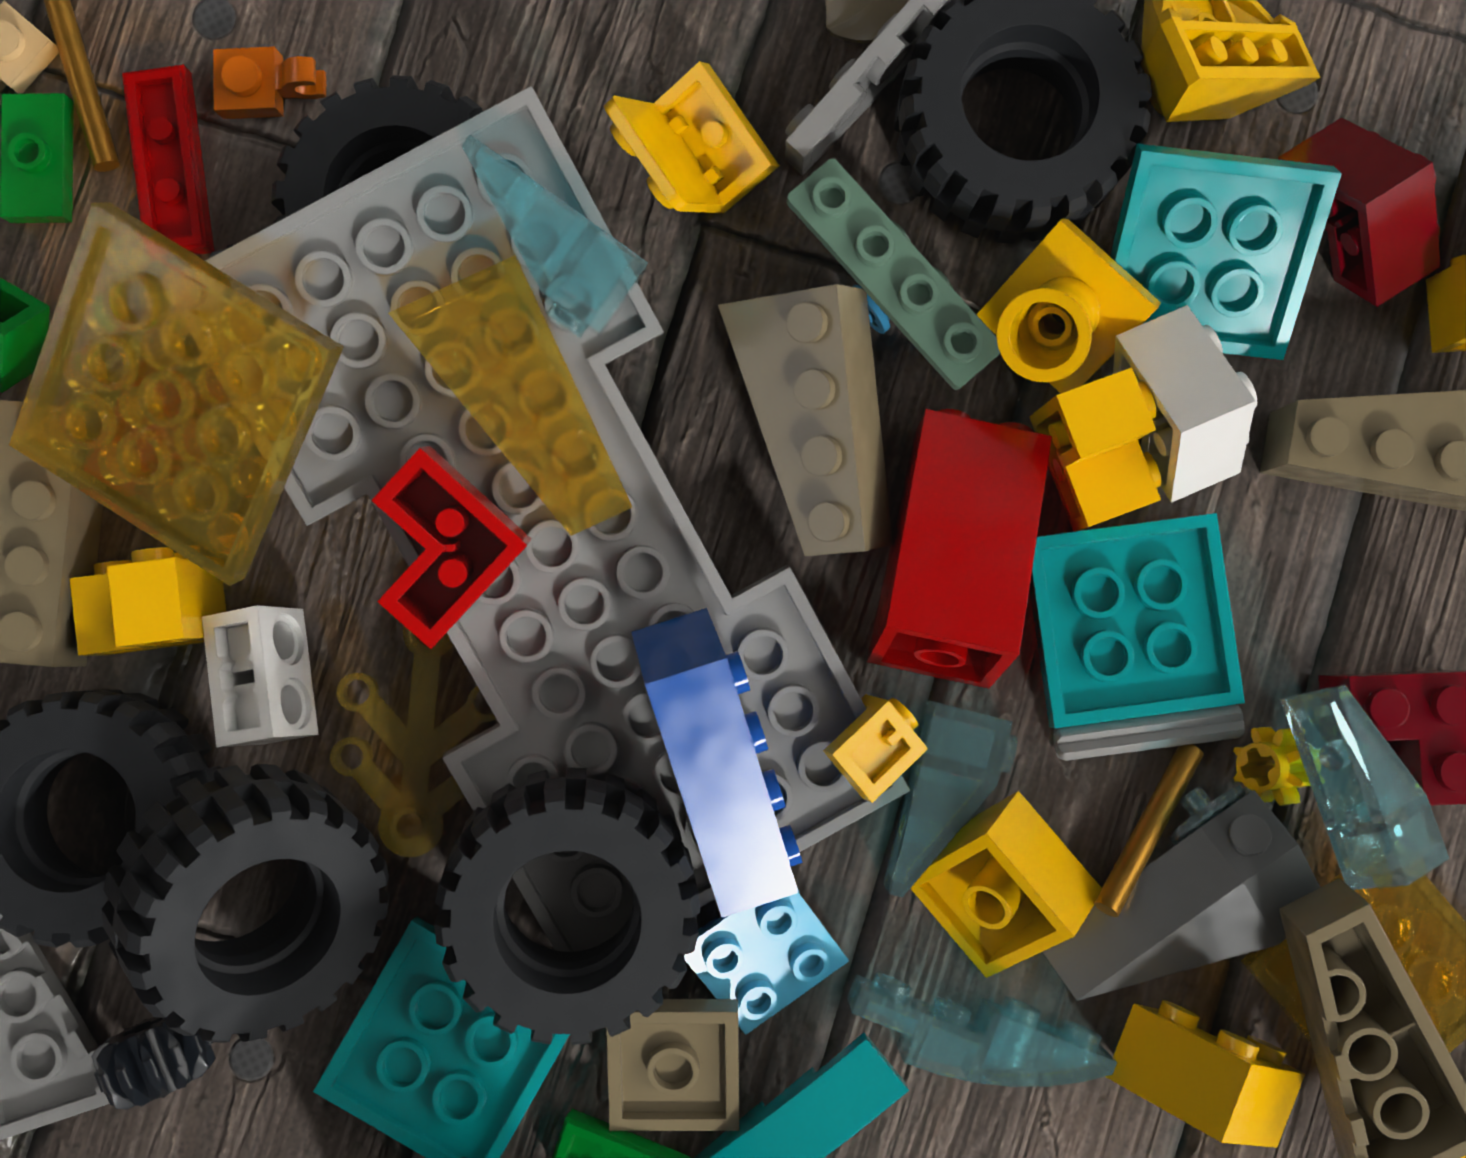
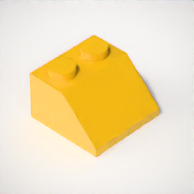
M1019 791L976 815L913 869L903 880L986 978L1075 937L1102 889Z

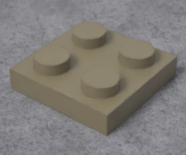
M663 999V1005L649 1017L642 1016L638 1010L630 1015L631 1029L611 1037L606 1028L610 1131H739L738 999Z

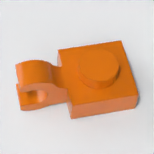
M275 46L213 49L214 111L223 119L284 117L285 98L320 99L326 97V72L324 70H316V60L313 57L297 56L283 61L282 54Z

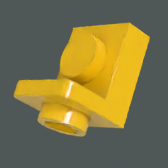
M865 694L861 700L866 710L830 743L823 752L863 799L873 803L928 748L913 731L918 726L916 718L900 701L895 698L886 700Z

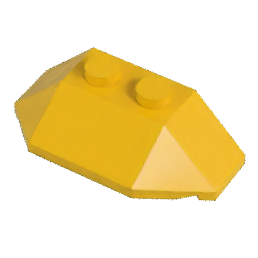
M1144 0L1141 45L1144 58L1140 64L1144 73L1150 76L1152 97L1149 100L1156 111L1164 116L1166 122L1230 119L1305 87L1321 78L1296 23L1281 14L1273 18L1256 0Z

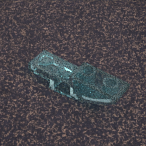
M875 973L873 981L856 974L847 996L853 1014L901 1033L897 1042V1048L904 1063L938 1075L974 1083L1009 1087H1047L1080 1083L1113 1075L1117 1061L1100 1044L1102 1036L1095 1031L1068 1020L1064 1021L1062 1029L1039 1020L1041 1011L1012 997L1005 996L1002 1005L982 998L976 1017L972 1021L970 1020L972 1012L964 1006L938 996L935 997L933 1005L909 995L912 989L909 985L882 973Z

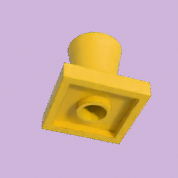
M1062 218L976 315L996 334L1000 354L1015 373L1031 381L1048 382L1059 393H1064L1084 385L1114 354L1116 335L1142 325L1158 309L1161 302L1069 219ZM1052 314L1059 315L1063 319L1065 325L1057 322L1052 316Z

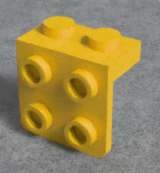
M699 61L654 103L614 95L604 104L606 113L613 121L610 125L612 136L623 150L631 156H637L650 175L646 182L651 193L668 209L674 208L680 212L725 213L780 166L708 63Z

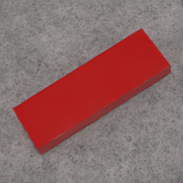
M184 64L122 73L145 256L152 261L214 252L192 73Z

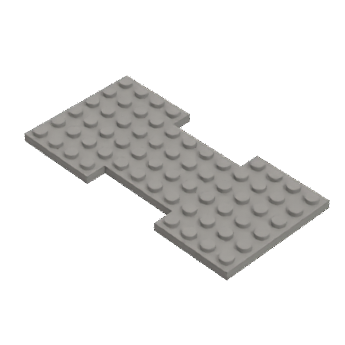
M532 86L164 282L306 526L321 520L365 495H368L369 499L372 500L420 447L431 446L532 538L527 547L447 632L499 722L446 751L442 757L473 811L477 807H487L490 804L493 793L508 783L512 784L515 789L525 785L527 776L532 773L547 770L551 779L566 777L567 767L587 768L586 778L600 781L603 780L606 772L625 780V789L635 794L642 788L656 799L658 811L663 816L670 814L680 829L684 846L689 850L698 889L699 907L715 900L644 684L631 633L632 631L707 608L725 654L738 651L751 691L739 694L738 696L744 714L756 711L759 717L768 750L756 755L762 772L774 769L786 808L774 811L779 828L791 826L799 852L910 791L901 775L871 803L857 793L823 752L830 743L866 710V707L794 573L788 565H785L730 595L606 368V364L660 336L664 331ZM372 502L408 566H410L425 548ZM559 851L545 854L529 861L512 876L555 951L575 952L596 947L618 933L632 913L633 894L627 878L611 863L589 853Z

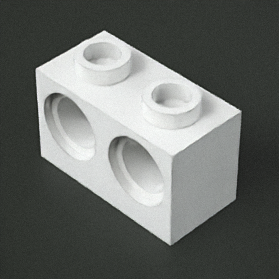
M256 605L203 616L202 626L216 747L260 745L319 735L303 609Z

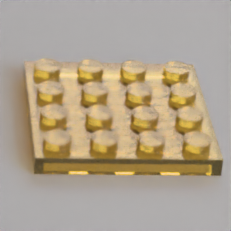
M110 202L91 203L9 446L231 586L246 578L344 346Z

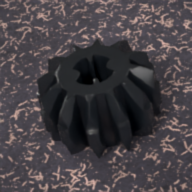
M162 1017L144 1019L132 1027L125 1028L121 1033L107 1038L103 1044L98 1046L91 1056L96 1069L94 1076L100 1091L104 1092L110 1105L114 1106L115 1109L128 1110L134 1106L142 1107L155 1099L165 1098L169 1093L186 1087L190 1081L202 1077L216 1059L211 1045L213 1042L203 1041L198 1032L192 1036H184L168 1028Z

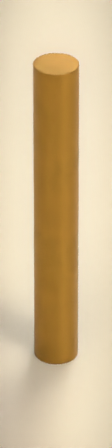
M43 0L94 170L99 172L114 170L120 166L71 1Z
M1193 744L1178 746L1094 902L1096 908L1112 917H1118L1204 756L1202 750Z

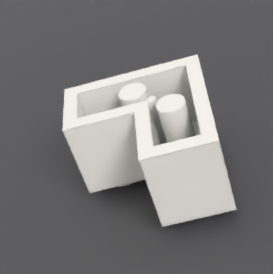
M1188 305L1116 335L1113 374L1132 367L1137 381H1143L1147 384L1155 401L1156 417L1152 420L1156 430L1142 437L1141 449L1142 452H1149L1156 461L1161 475V488L1172 503L1239 474L1242 468L1246 445L1249 443V431L1254 408L1257 406V395L1247 375L1243 372L1236 373L1224 357L1221 342L1213 328L1209 325L1202 326Z

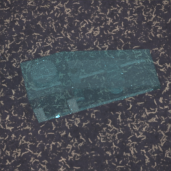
M469 135L462 148L543 297L553 303L546 314L579 338L582 337L587 328L600 337L646 271L648 262L472 135Z
M1345 685L1287 696L1281 699L1341 873L1349 887L1356 890L1408 886L1450 859L1427 794Z
M927 701L919 738L928 749L911 767L907 783L910 791L904 796L883 882L889 894L903 897L996 788L1000 772L1008 773L1011 770L1017 750V736L1010 734L1012 721Z

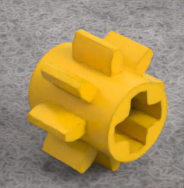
M1272 727L1251 729V738L1254 743L1242 747H1234L1233 752L1237 755V774L1233 777L1234 781L1242 782L1248 789L1255 790L1265 803L1272 802L1274 799L1280 806L1300 803V794L1297 788L1318 785L1319 780L1313 775L1315 770L1314 758L1318 755V751L1308 749L1304 744L1298 742L1299 730L1296 728L1278 729L1276 732Z

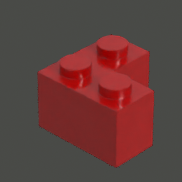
M431 446L420 447L371 500L425 548L421 555L377 602L426 646L432 649L527 547L532 538Z

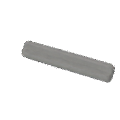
M1235 704L1055 728L1053 730V743L1057 757L1069 761L1236 739L1244 735L1245 725L1242 710L1239 705Z

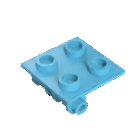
M799 889L796 894L723 918L715 917L698 929L699 934L695 951L688 955L685 954V961L716 999H738L739 1027L745 1035L849 962L841 948L800 895Z

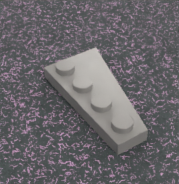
M909 0L898 13L894 14L880 28L872 43L857 60L855 58L851 59L838 71L829 84L830 91L816 107L808 104L798 112L785 130V133L789 136L785 144V160L803 176L907 68L915 44L925 27L934 26L938 12L951 0Z
M0 928V1140L110 1103L104 1092L100 1091L94 1076L96 1069L91 1056L99 1045L38 944L33 940L32 934L28 933L17 938Z

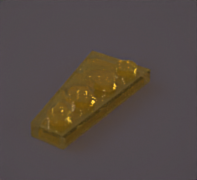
M515 255L388 313L571 536L633 508Z

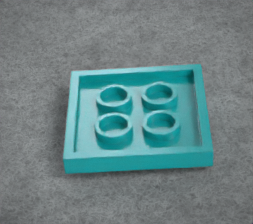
M1137 144L1110 257L1161 302L1158 309L1144 323L1188 305L1202 326L1209 325L1216 332L1224 354L1284 360L1342 173L1336 167L1330 165Z
M1217 513L1037 537L1029 589L1050 728L1055 729L1245 703Z
M416 916L408 925L313 1092L425 1158H500L570 1034H552L551 1045L530 1041L532 1029L517 1025L514 1033L509 1034L494 1026L495 1011L489 1006L482 1012L476 1013L462 998L466 981L463 979L459 982H451L445 971L442 961L446 947L436 944L434 926Z

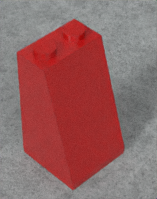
M925 409L913 439L893 533V544L890 547L867 656L868 663L989 689L1020 655L1052 436L1033 432L1030 427L1021 423L1006 422L994 424L971 419L967 413L956 409H941L938 411Z

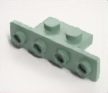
M836 159L826 161L788 194L786 200L788 207L953 389H961L1000 354L996 336L955 292L948 278L926 260L911 243L903 228L888 218Z

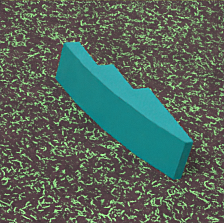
M863 1032L817 1072L811 1067L769 1104L765 1105L761 1101L740 1119L739 1131H725L694 1158H825L899 1100L909 1089L902 1077L866 1033Z

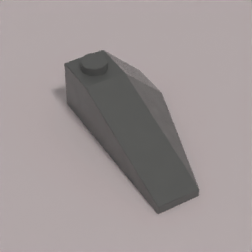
M1253 790L1146 866L1118 917L1109 916L1094 905L1075 937L1043 951L1042 954L1074 999L1079 1001L1276 946L1286 939L1279 908L1317 890L1320 886L1299 844L1256 791Z

